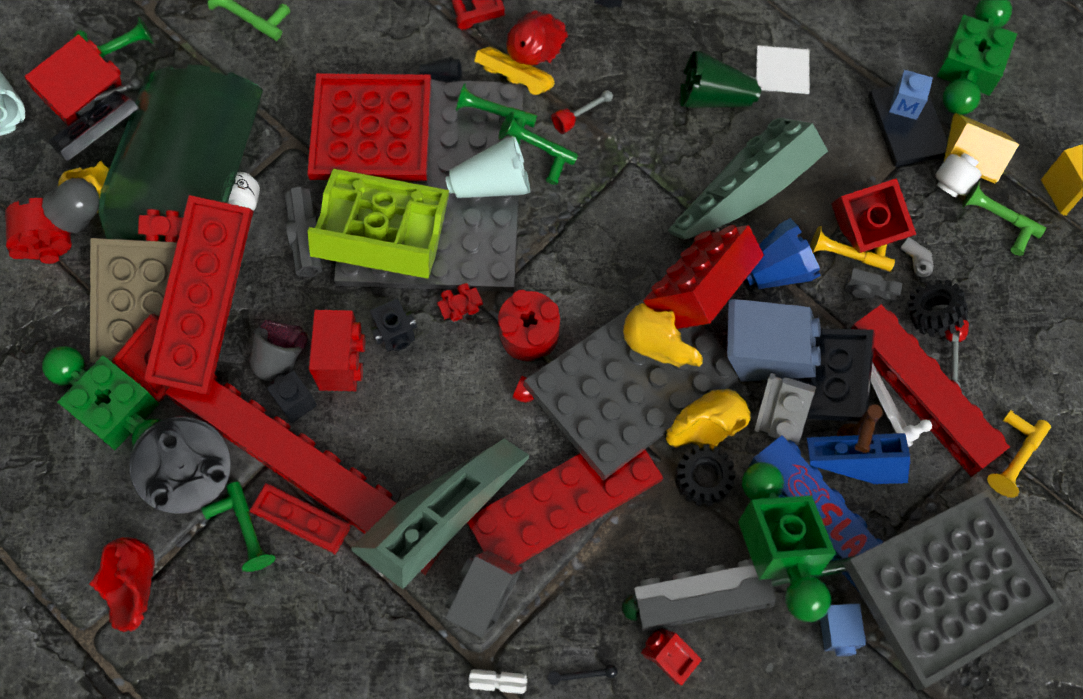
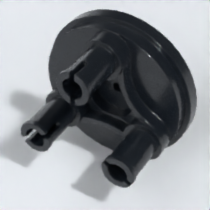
M188 416L169 417L148 427L135 442L129 462L131 481L139 496L157 510L178 514L199 510L202 506H206L216 499L227 483L231 466L228 447L218 431L208 423Z

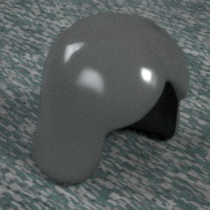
M71 178L63 182L59 187L48 192L42 201L45 217L61 230L79 233L87 228L90 220L95 216L100 207L97 189L92 183L87 182L83 178Z
M259 327L253 332L249 365L258 378L273 382L279 375L288 374L292 371L302 348L300 346L283 348L267 342L268 331Z

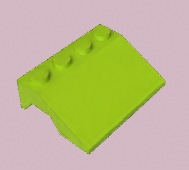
M333 169L323 192L321 214L315 228L309 227L307 231L310 257L429 279L437 252L449 190Z

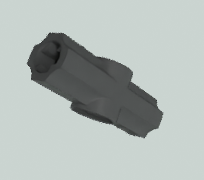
M294 187L285 193V201L289 220L286 221V230L290 247L293 249L295 271L297 276L305 278L315 277L323 272V266L320 258L310 257L307 231L309 227L315 228L317 224L310 189Z

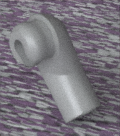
M908 237L900 249L912 257L913 269L918 276H929L934 269L932 253Z

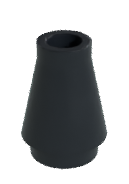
M451 56L430 63L420 64L419 74L431 75V80L446 83L461 81V61Z

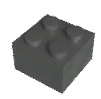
M489 550L475 555L473 559L469 557L460 574L464 578L458 590L453 589L445 604V607L449 609L445 619L480 638L484 637L495 627L523 568Z

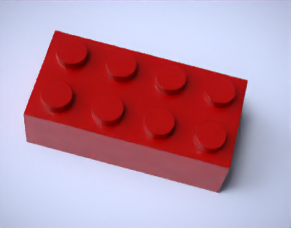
M730 225L718 232L711 233V231H705L694 238L695 242L690 248L681 253V258L676 264L666 270L667 274L661 281H658L651 287L652 291L643 300L645 305L654 309V312L673 311L676 329L710 324L764 256L749 225L740 227Z

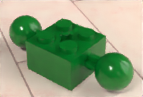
M980 0L975 8V18L963 15L955 29L937 77L951 82L943 92V104L950 113L966 115L974 111L980 103L981 93L990 96L1002 78L1017 33L1001 28L1009 21L1012 14V5L1009 0Z
M58 346L48 351L44 356L42 370L45 377L56 385H72L57 403L114 451L130 434H132V445L134 446L139 436L148 427L160 421L159 419L145 420L159 405L154 397L104 355L87 372L84 370L85 362L83 356L72 347Z
M768 462L754 463L746 469L742 477L743 491L751 501L738 523L759 580L789 577L791 584L788 586L785 594V603L789 612L796 619L803 622L820 620L827 614L830 608L831 596L826 585L819 579L810 577V575H820L836 553L812 495L779 498L784 489V478L781 471L775 465Z

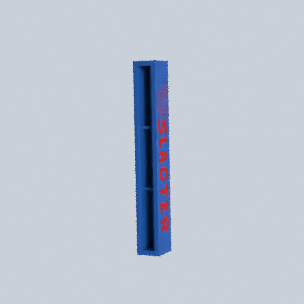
M781 435L752 459L749 466L758 462H768L775 465L781 471L784 478V489L779 498L812 495L836 553L831 561L860 555L883 543L881 539L875 538L867 530L868 526L860 515L853 514L848 509L843 496L837 490L830 489L822 480L823 476L818 468L810 466L802 458L800 449L791 440L787 441ZM848 571L842 572L843 575L850 581V583L857 589Z

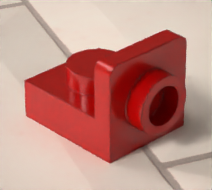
M663 628L654 632L647 639L646 647L641 652L646 659L653 661L675 684L680 686L684 684L702 661L677 633Z

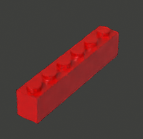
M881 304L853 324L851 329L874 330L875 341L872 363L921 421L925 419L931 421L932 429L930 431L971 477L1010 448L1006 443L1004 435L987 422L982 411L976 405L971 404L962 394L959 385L950 380L940 370L938 362L922 350L918 340L903 329L894 313L886 310Z

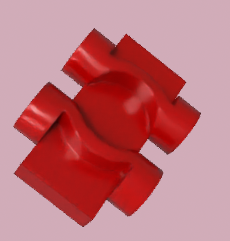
M147 209V215H139L138 234H145L146 241H159V235L165 236V242H178L183 217H179V211L166 210V216H160V210Z
M464 283L457 287L459 294L455 296L451 290L442 292L440 294L442 301L437 302L443 319L451 318L455 322L462 319L463 315L467 312L469 315L479 312V306L483 305V301L477 288L470 289L468 283Z

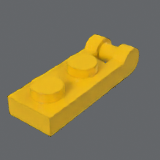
M492 47L477 50L474 61L483 65V69L491 73L503 74L507 76L508 81L514 84L522 83L526 85L532 95H539L552 89L554 86V78L531 65L519 64L512 60L510 55Z

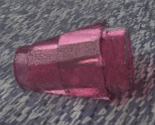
M265 320L261 325V328L268 331L267 340L278 347L295 348L300 346L303 351L307 344L308 335L301 326Z

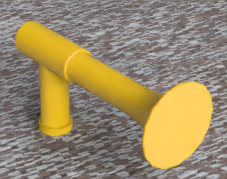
M821 226L817 228L810 245L813 253L816 251L834 252L889 272L892 271L895 264V259L885 256L887 245L875 248L874 253L866 251L859 254L854 247L829 239L822 232Z
M1010 410L1002 421L1009 423L1027 437L1005 471L1001 474L992 473L988 475L987 481L991 488L999 494L1014 498L1019 494V489L1015 484L1018 474L1032 453L1041 444L1051 429V425L1045 420H1038L1035 426H1033Z

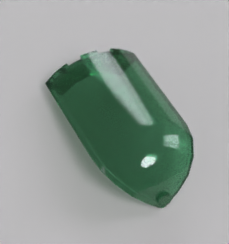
M188 64L187 69H173L172 66H168L146 76L135 102L138 109L130 115L101 190L98 212L105 236L108 239L146 240L145 234H138L139 215H147V209L160 210V216H166V210L179 211V217H184L189 195L228 203L263 88L234 73L229 72L228 76L212 72L210 66ZM159 235V241H165V236Z

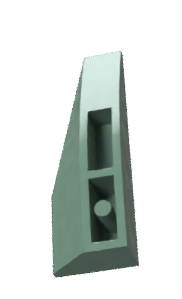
M781 117L771 121L767 129L759 136L750 139L746 144L747 146L733 158L687 210L676 219L675 223L668 229L669 233L686 240L702 232L714 230L740 218L785 189L828 152L814 124Z
M505 438L396 503L351 547L352 552L400 588L404 589L529 459V454Z

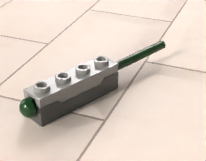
M856 556L832 560L820 575H810V577L816 578L846 572L847 570L843 563ZM752 559L738 562V567L725 569V565H718L706 568V574L693 576L692 572L689 571L673 575V580L660 582L659 578L643 580L640 582V587H635L636 595H630L624 599L622 612L631 621H637L636 614H640L643 632L774 607L777 601L773 586L791 582L789 577L759 580Z

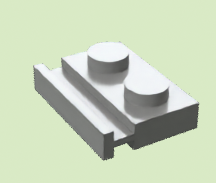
M771 373L754 431L759 432L761 430L767 432L768 436L779 438L783 435L787 441L791 440L796 445H799L816 387L787 377L782 379L776 377V374Z

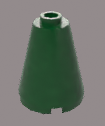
M693 51L683 72V74L687 75L685 84L681 83L679 101L681 106L686 108L751 107L754 102H758L761 86H758L757 79L702 51Z

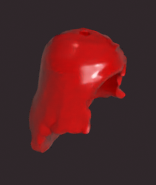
M537 10L527 13L509 31L506 43L507 52L512 60L519 64L538 65L539 62L544 61L552 63V59L557 54H560L561 44L565 43V38L568 37V33L565 31L566 25L558 18L555 19L550 13H541ZM522 41L525 42V46H524V47L521 45V42H522Z
M132 537L115 539L103 547L100 568L89 583L95 591L99 592L101 598L107 601V605L110 607L109 621L112 628L121 632L134 631L141 625V621L144 619L142 614L147 611V601L149 599L151 579L155 566L154 554L150 546Z

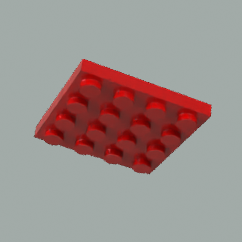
M316 74L307 172L309 180H329L333 169L397 181H427L431 75Z

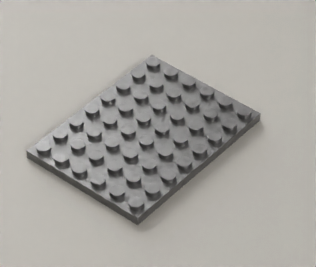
M431 80L427 181L403 182L448 190L446 176H450L449 170L502 141L499 140L498 136L505 117L472 107H463L456 112L458 99L464 83H466L468 91L479 98L522 111L524 84L485 81H452L446 83ZM449 192L437 252L429 279L336 262L335 285L457 290L459 285L468 283L470 289L476 287L478 291L514 292L519 195L457 198L455 193L450 194Z

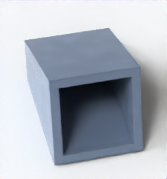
M739 299L729 300L727 357L741 382L768 380L771 373L776 374V377L782 379L785 377L790 379L816 377V366L821 365V353L819 346L816 347V337L821 336V326L819 318H814L810 307Z

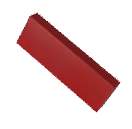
M265 483L249 510L251 514L334 555L337 554L351 528L349 523Z

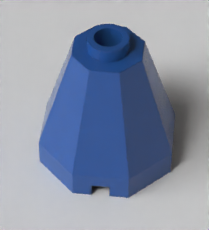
M791 218L780 223L759 244L764 256L747 276L746 280L749 285L755 283L758 289L809 282L821 276L819 272L820 267L806 239L803 240L801 236L797 237L802 232Z

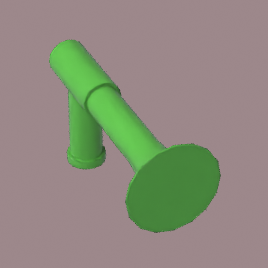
M208 0L209 9L213 10L217 7H223L275 41L282 35V30L276 26L291 12L285 4H280L279 8L266 21L234 0Z
M977 181L964 199L962 208L967 205L980 206L1020 228L1021 231L1010 250L1013 254L1022 256L1031 235L1038 239L1041 238L1046 227L992 200L981 191L979 187L980 181Z

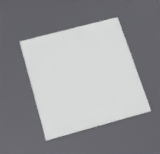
M757 46L756 79L758 80V86H761V90L809 94V50Z

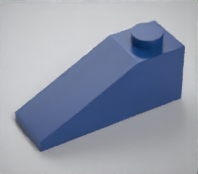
M905 433L874 434L868 453L859 452L855 449L859 435L807 438L810 466L872 484L908 483L910 452Z

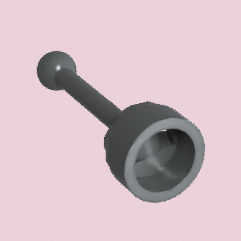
M131 79L126 85L101 93L78 111L79 116L93 108L95 101L106 98L114 91L121 93L129 89L138 90L141 87L140 81L138 79Z

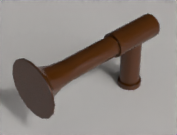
M871 405L861 416L857 424H844L839 428L836 436L859 435L855 449L859 452L868 453L875 424L883 414L882 408L878 405Z

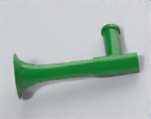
M138 16L139 21L137 25L126 34L100 46L98 45L97 47L101 51L100 56L104 58L106 55L136 41L147 40L154 44L142 19ZM85 31L75 32L74 37L79 34L86 42L88 41Z
M466 83L463 84L456 107V112L463 107H472L505 118L510 112H514L515 121L523 128L525 125L534 128L537 115L513 107L503 106L473 95L466 88ZM516 138L518 144L520 145V139Z
M510 112L500 128L499 140L506 136H514L555 157L549 175L546 178V181L550 184L558 185V179L564 163L573 165L576 162L577 153L523 128L515 121L514 112Z
M230 483L227 485L229 497L210 505L202 506V512L206 520L217 514L233 508L235 516L238 518L248 552L247 561L241 567L242 571H258L271 565L275 561V556L267 555L258 542L241 483Z

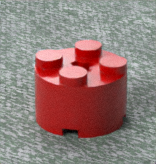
M29 198V203L19 205V201L6 208V247L11 258L40 260L45 264H53L59 261V256L64 255L70 250L72 246L71 232L61 230L45 217L42 208L43 198Z
M518 290L503 303L498 315L499 337L506 352L515 359L527 362L549 355L555 349L559 340L560 314L557 304L546 295L535 291Z

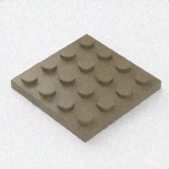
M90 238V362L96 363L103 355L111 361L150 314H155L159 318L177 242Z

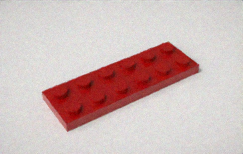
M189 195L144 381L210 395L254 212L251 208Z
M646 450L642 451L604 481L585 458L578 454L478 511L467 522V525L483 552L489 550L516 565H520L663 480V476Z

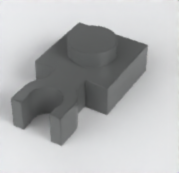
M853 268L845 282L844 291L852 293L858 298L873 299L877 295L895 302L897 295L901 294L903 283L882 280V275Z

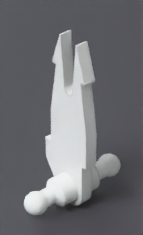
M872 363L871 383L887 417L896 431L893 434L905 433L908 447L913 445L912 441L918 439L921 433L932 429V423L925 419L915 426H907L886 389L881 376Z

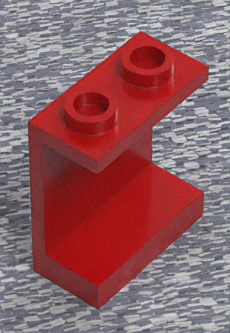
M79 34L24 76L28 86L67 126L78 119L76 113L112 84L116 88L122 86L119 76L121 72L117 66L110 60L106 63L100 56L101 51L91 40L86 42Z

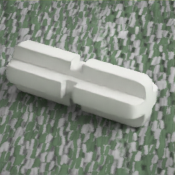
M477 669L470 671L469 687L471 689L495 691V688H498L501 692L525 693L527 676L525 674L509 672L496 674V671Z

